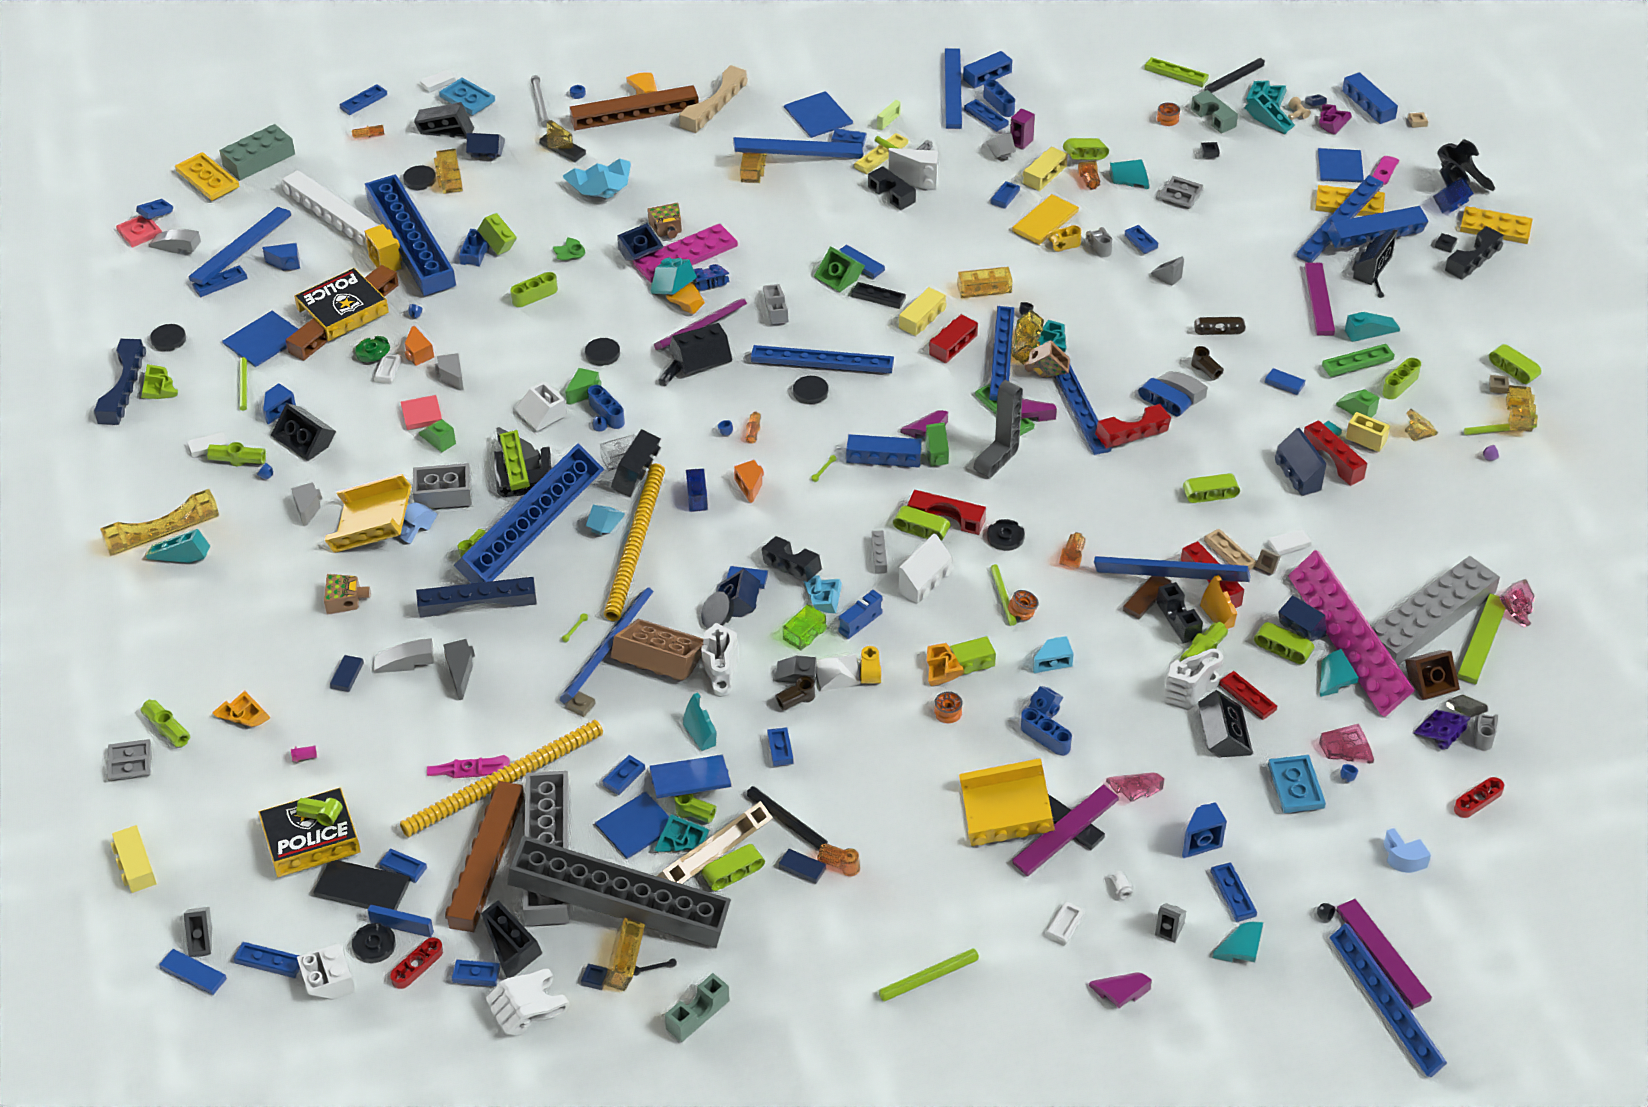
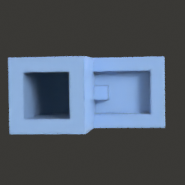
M417 502L409 504L406 508L401 534L398 537L411 544L419 528L429 530L438 514L423 504Z
M1395 828L1387 830L1383 843L1386 851L1389 852L1387 863L1392 868L1405 873L1428 868L1431 854L1421 839L1405 844Z

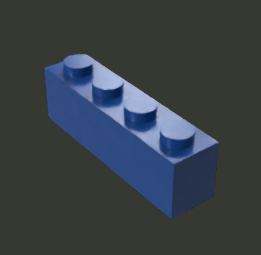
M1358 72L1344 77L1342 91L1379 124L1396 119L1398 105L1363 74Z
M848 434L846 463L920 468L922 439Z

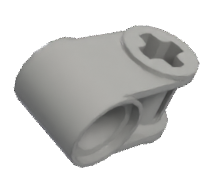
M1100 227L1096 231L1086 232L1087 243L1095 250L1097 255L1101 257L1111 255L1112 237L1106 232L1104 227Z
M1479 711L1476 712L1474 745L1478 749L1490 750L1492 748L1497 732V714L1491 716L1481 714Z

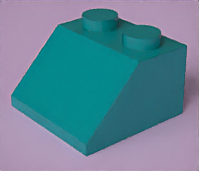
M670 257L663 259L662 263L655 269L651 293L673 295L696 279L697 276L690 260L682 258L671 259Z

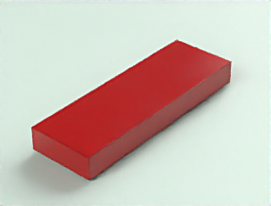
M1232 671L1220 680L1219 685L1260 719L1264 720L1277 711L1278 706L1235 671Z

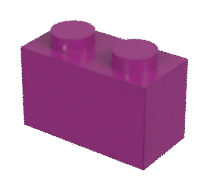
M1022 108L1011 117L1010 133L1012 134L1014 146L1023 150L1034 139L1035 114Z

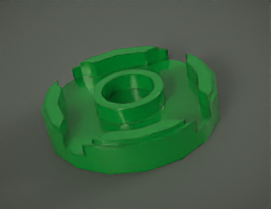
M374 336V339L366 338L362 340L355 348L357 359L361 362H373L381 359L390 350L388 339L383 336Z

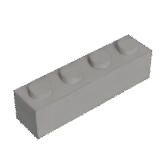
M872 531L871 539L875 574L887 573L884 531Z

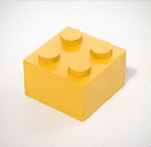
M384 224L364 230L368 255L377 268L383 265L393 271L400 270V262L402 261L401 254L398 251L400 244L397 239L393 238L391 230H387Z

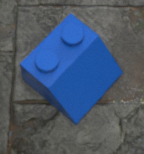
M1216 802L1203 804L1196 808L1186 829L1182 852L1183 858L1223 846L1227 820Z

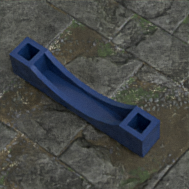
M120 338L116 352L119 362L123 367L122 375L116 385L97 401L94 413L98 424L119 425L121 419L124 418L125 407L129 404L130 393L133 392L134 382L138 378V370L141 369L142 359L146 356V347L143 346L141 339Z
M534 577L416 590L420 618L440 616L455 608L473 604L500 603L516 607L537 605Z

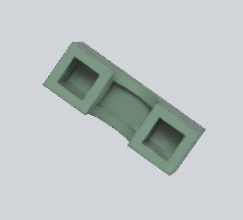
M1206 90L1192 96L1191 110L1200 117L1212 115L1211 126L1221 134L1237 126L1238 113L1211 92Z
M712 973L697 986V994L690 1004L686 1005L679 1001L665 1013L666 1030L682 1043L730 1001L729 986Z

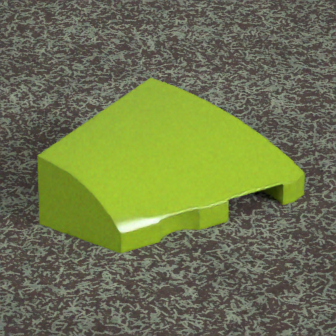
M147 364L141 398L164 399L176 397L178 389L173 387V380L168 376L167 369Z

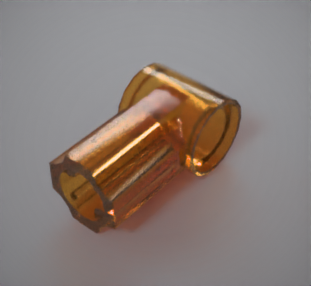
M1095 160L1079 162V176L1083 177L1086 187L1090 188V190L1096 189L1100 186L1101 182L1098 176L1097 162Z
M1075 532L1070 534L1066 548L1063 547L1061 552L1060 565L1074 568L1080 567L1082 551L1086 543V538L1082 533Z
M827 843L822 844L817 856L818 861L842 869L843 874L846 876H855L860 872V859L857 850L853 848L843 850Z

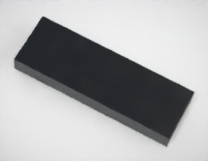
M551 131L539 139L541 145L574 162L586 155L585 149Z
M857 282L851 292V297L900 309L906 299V294Z

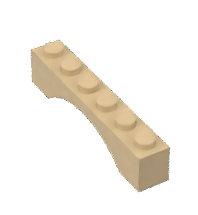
M730 65L722 73V85L712 97L703 102L687 106L679 114L680 128L694 133L703 128L724 105L746 86L748 82L747 70Z
M758 802L705 842L668 866L657 877L683 884L700 872L707 864L715 861L763 827L773 817L762 802Z

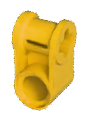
M1076 225L1055 229L1048 234V240L1053 243V249L1057 252L1077 248L1081 245L1082 230Z
M866 646L861 651V684L881 683L879 651L874 646Z

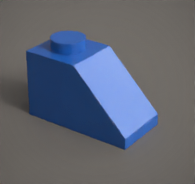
M297 243L262 247L266 263L282 271L300 269Z
M280 383L265 392L263 411L268 425L280 417L286 403L296 405L293 392Z

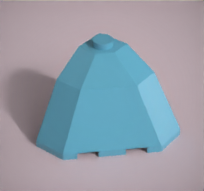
M619 158L609 166L596 163L586 171L573 168L564 174L563 178L583 195L611 198L628 184L631 163Z

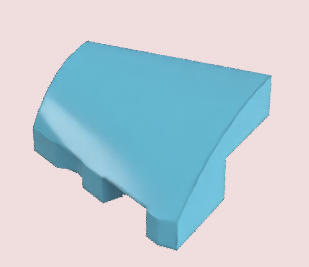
M815 575L808 582L803 580L814 608L826 613H836L842 587L841 580H821L820 575Z

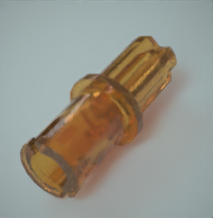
M383 124L369 127L367 125L366 128L353 129L351 131L353 138L367 136L370 138L371 136L385 135Z
M757 411L750 415L749 422L746 425L747 433L745 439L746 442L751 444L757 441V434L761 429V414L757 413Z

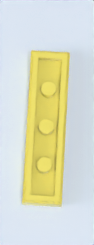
M897 133L886 140L899 149L908 144V139ZM882 145L877 146L855 162L854 168L868 174L889 158V150Z

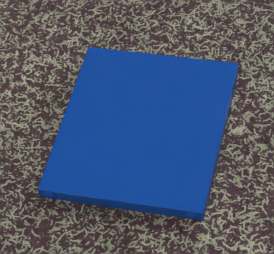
M1318 148L1320 181L1358 183L1364 181L1361 150Z
M645 791L596 821L595 825L621 854L628 859L659 840L670 816Z

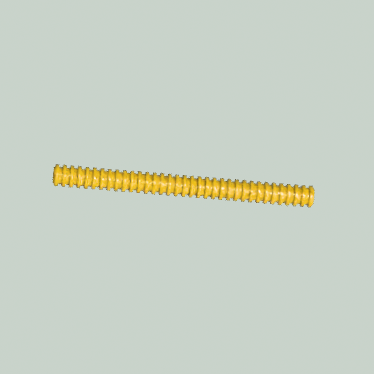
M652 464L645 479L604 611L605 618L610 621H618L621 618L665 474V468L661 464Z
M594 719L591 723H586V726L583 725L580 729H575V732L571 731L570 735L565 734L564 738L560 737L559 740H554L553 743L550 742L547 746H542V749L539 748L536 752H531V755L527 754L525 758L521 757L520 761L516 760L514 764L510 763L509 767L504 766L503 770L498 769L497 773L493 772L492 775H487L486 779L481 778L480 782L475 781V784L464 787L463 791L460 789L458 793L447 796L446 800L443 798L440 800V803L437 801L435 805L424 808L423 812L418 811L417 815L412 814L411 818L407 817L405 821L401 820L400 827L405 836L411 837L412 833L416 834L418 830L422 831L423 827L428 828L429 824L433 825L435 821L439 822L440 818L445 819L446 815L451 816L452 812L456 813L458 809L462 810L463 806L468 807L469 803L473 804L475 800L479 801L480 797L485 798L486 794L490 795L493 788L496 789L498 781L513 783L515 779L519 780L520 776L525 777L526 773L536 771L537 767L540 769L542 765H547L548 762L551 763L554 759H559V756L563 757L565 753H570V750L574 751L576 747L580 748L581 744L585 745L587 742H591L592 739H597L598 736L603 735L600 723Z

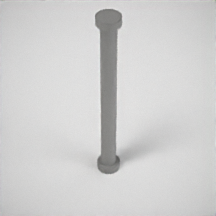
M534 75L530 80L534 86L540 110L541 125L547 128L551 125V122L547 116L539 84L540 77Z

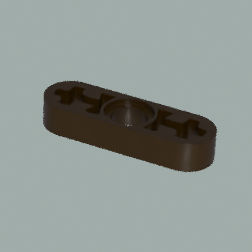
M1200 317L1194 321L1195 332L1199 335L1241 334L1246 329L1245 321L1241 317ZM1217 324H1224L1221 328L1215 327Z

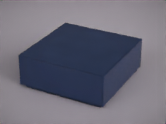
M1320 94L1305 97V103L1312 107L1327 104V98Z
M588 963L581 979V986L603 990L609 975V968Z

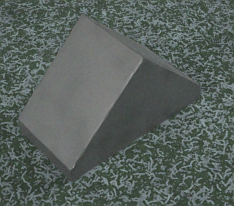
M1183 256L1159 265L1151 272V275L1173 286L1182 278Z

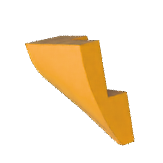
M643 72L626 77L627 83L636 89V95L657 91L652 73Z
M693 281L675 294L666 295L668 301L680 305L682 310L691 314H695L705 303Z
M1217 575L1213 577L1207 586L1200 606L1213 622H1221L1229 629L1235 626L1237 611L1231 603L1228 592H1222L1219 585L1222 579Z
M947 643L927 647L928 682L930 686L949 682L964 674L963 667Z
M245 690L230 704L225 701L212 712L215 717L250 727L258 726L270 719V716Z

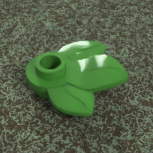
M568 237L564 246L553 247L559 260L578 259L585 255V248L580 244V241Z

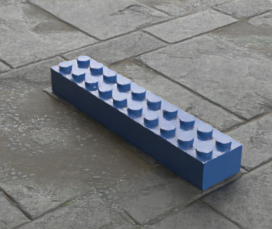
M394 174L364 183L367 200L381 224H384L387 230L390 229L393 238L398 240L400 244L398 251L422 294L426 296L455 287L454 269L397 175Z
M577 443L453 566L470 583L493 581L605 469Z

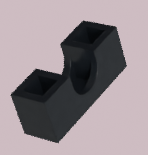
M884 166L868 174V188L878 195L883 192H890V203L899 210H903L916 202V189Z
M775 536L761 548L765 564L806 582L822 570L819 554L806 548L797 554H793L790 541Z
M1177 582L1158 588L1157 604L1184 644L1193 641L1197 634H1202L1203 621L1195 609L1186 610L1185 594Z

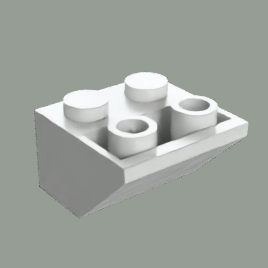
M545 381L529 388L516 409V412L536 431L567 416L565 399Z
M340 943L297 957L308 994L337 999L355 993Z

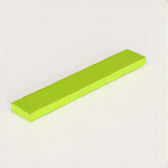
M1489 594L1458 672V679L1477 684L1509 599Z

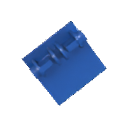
M718 264L710 265L707 269H694L697 276L694 279L697 282L695 283L697 290H706L708 286L712 288L711 278L714 287L727 285L729 282V277L726 276L729 272Z

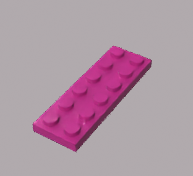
M719 223L666 245L658 251L633 260V265L652 283L656 267L665 258L689 259L691 264L695 265L737 247L738 241Z

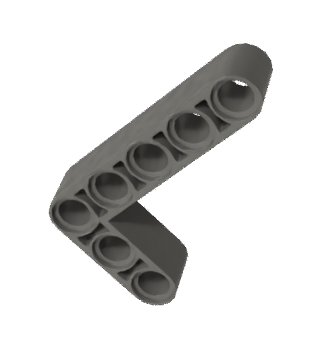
M1004 380L998 389L995 441L977 457L973 466L974 470L988 477L995 475L1016 454L1019 448L1023 388L1007 380Z

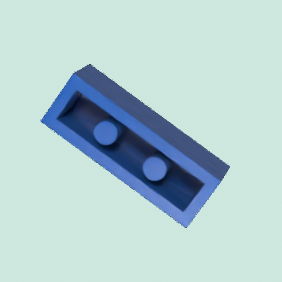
M999 51L964 66L963 80L975 89L984 85V81L988 79L996 80L1012 73L1013 60L1004 52Z

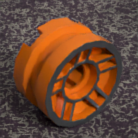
M1166 102L1158 106L1157 121H1160L1161 125L1174 126L1179 122L1180 107L1177 104Z
M1017 590L1008 604V610L1015 618L1019 616L1021 617L1020 620H1029L1033 617L1039 601L1033 593L1027 590Z
M947 691L937 695L934 705L936 719L943 723L958 721L962 716V698L957 693Z

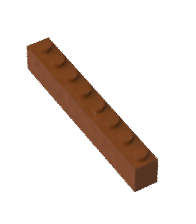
M694 85L569 106L570 120L574 131L679 113L687 106L699 103Z
M380 265L365 277L384 297L399 286L397 272L383 265ZM314 318L286 339L288 353L303 361L328 342L325 329Z
M498 781L496 789L493 788L491 792L490 805H486L485 818L479 823L478 836L472 841V851L466 857L465 870L459 875L458 888L454 889L451 906H448L445 912V919L448 920L450 929L475 932L525 798L523 785Z

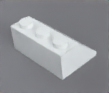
M933 534L899 567V594L917 604L923 598L925 599L930 591L937 587L941 580L948 576L953 569L952 556L936 534Z

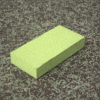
M895 100L877 115V129L883 130L900 115V101Z

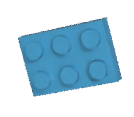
M460 78L439 91V96L451 104L462 102L466 112L471 115L476 114L496 101L495 95L464 78Z
M1309 755L1268 760V767L1284 813L1325 808L1326 802Z

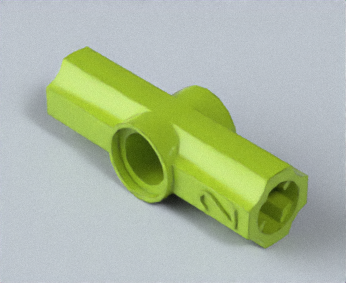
M233 442L228 446L209 444L207 457L208 460L230 461L231 465L236 467L242 466L245 463L264 464L266 461V449L244 447L240 442Z
M1214 622L1203 634H1197L1191 646L1182 654L1180 661L1209 649H1217L1218 644L1228 635V629L1225 627V624Z
M149 699L144 702L141 712L158 729L159 734L165 736L175 747L185 746L191 738L190 734L174 719L172 712L165 710L156 700Z

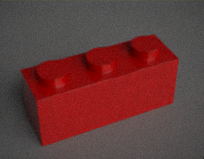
M960 314L946 328H943L937 336L930 340L929 355L944 363L949 362L978 336V322Z

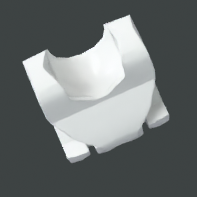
M715 623L705 631L702 645V663L712 680L713 693L718 696H724L731 692V677L738 664V639L735 631L718 623ZM723 681L726 683V687L720 689L717 687V683Z
M1209 649L1198 655L1188 657L1181 662L1177 659L1171 663L1167 672L1165 703L1185 709L1193 708L1206 692L1218 686L1221 677L1215 670L1223 665V654L1217 649ZM1211 657H1216V658H1217V659L1214 660V661H1211V662L1208 661V659L1211 658Z
M542 969L528 975L504 979L486 997L488 1003L492 1005L490 1007L492 1013L497 1015V1022L503 1025V1030L507 1034L516 1036L525 1033V1029L530 1025L529 1022L549 1020L568 1009L570 1004L565 995L549 996L543 992V989L549 987L553 981V974L549 969Z

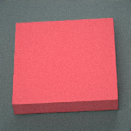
M142 215L116 226L117 231L131 247L154 239L157 234L162 232L152 219H145Z
M436 395L401 401L407 430L426 427L442 419Z

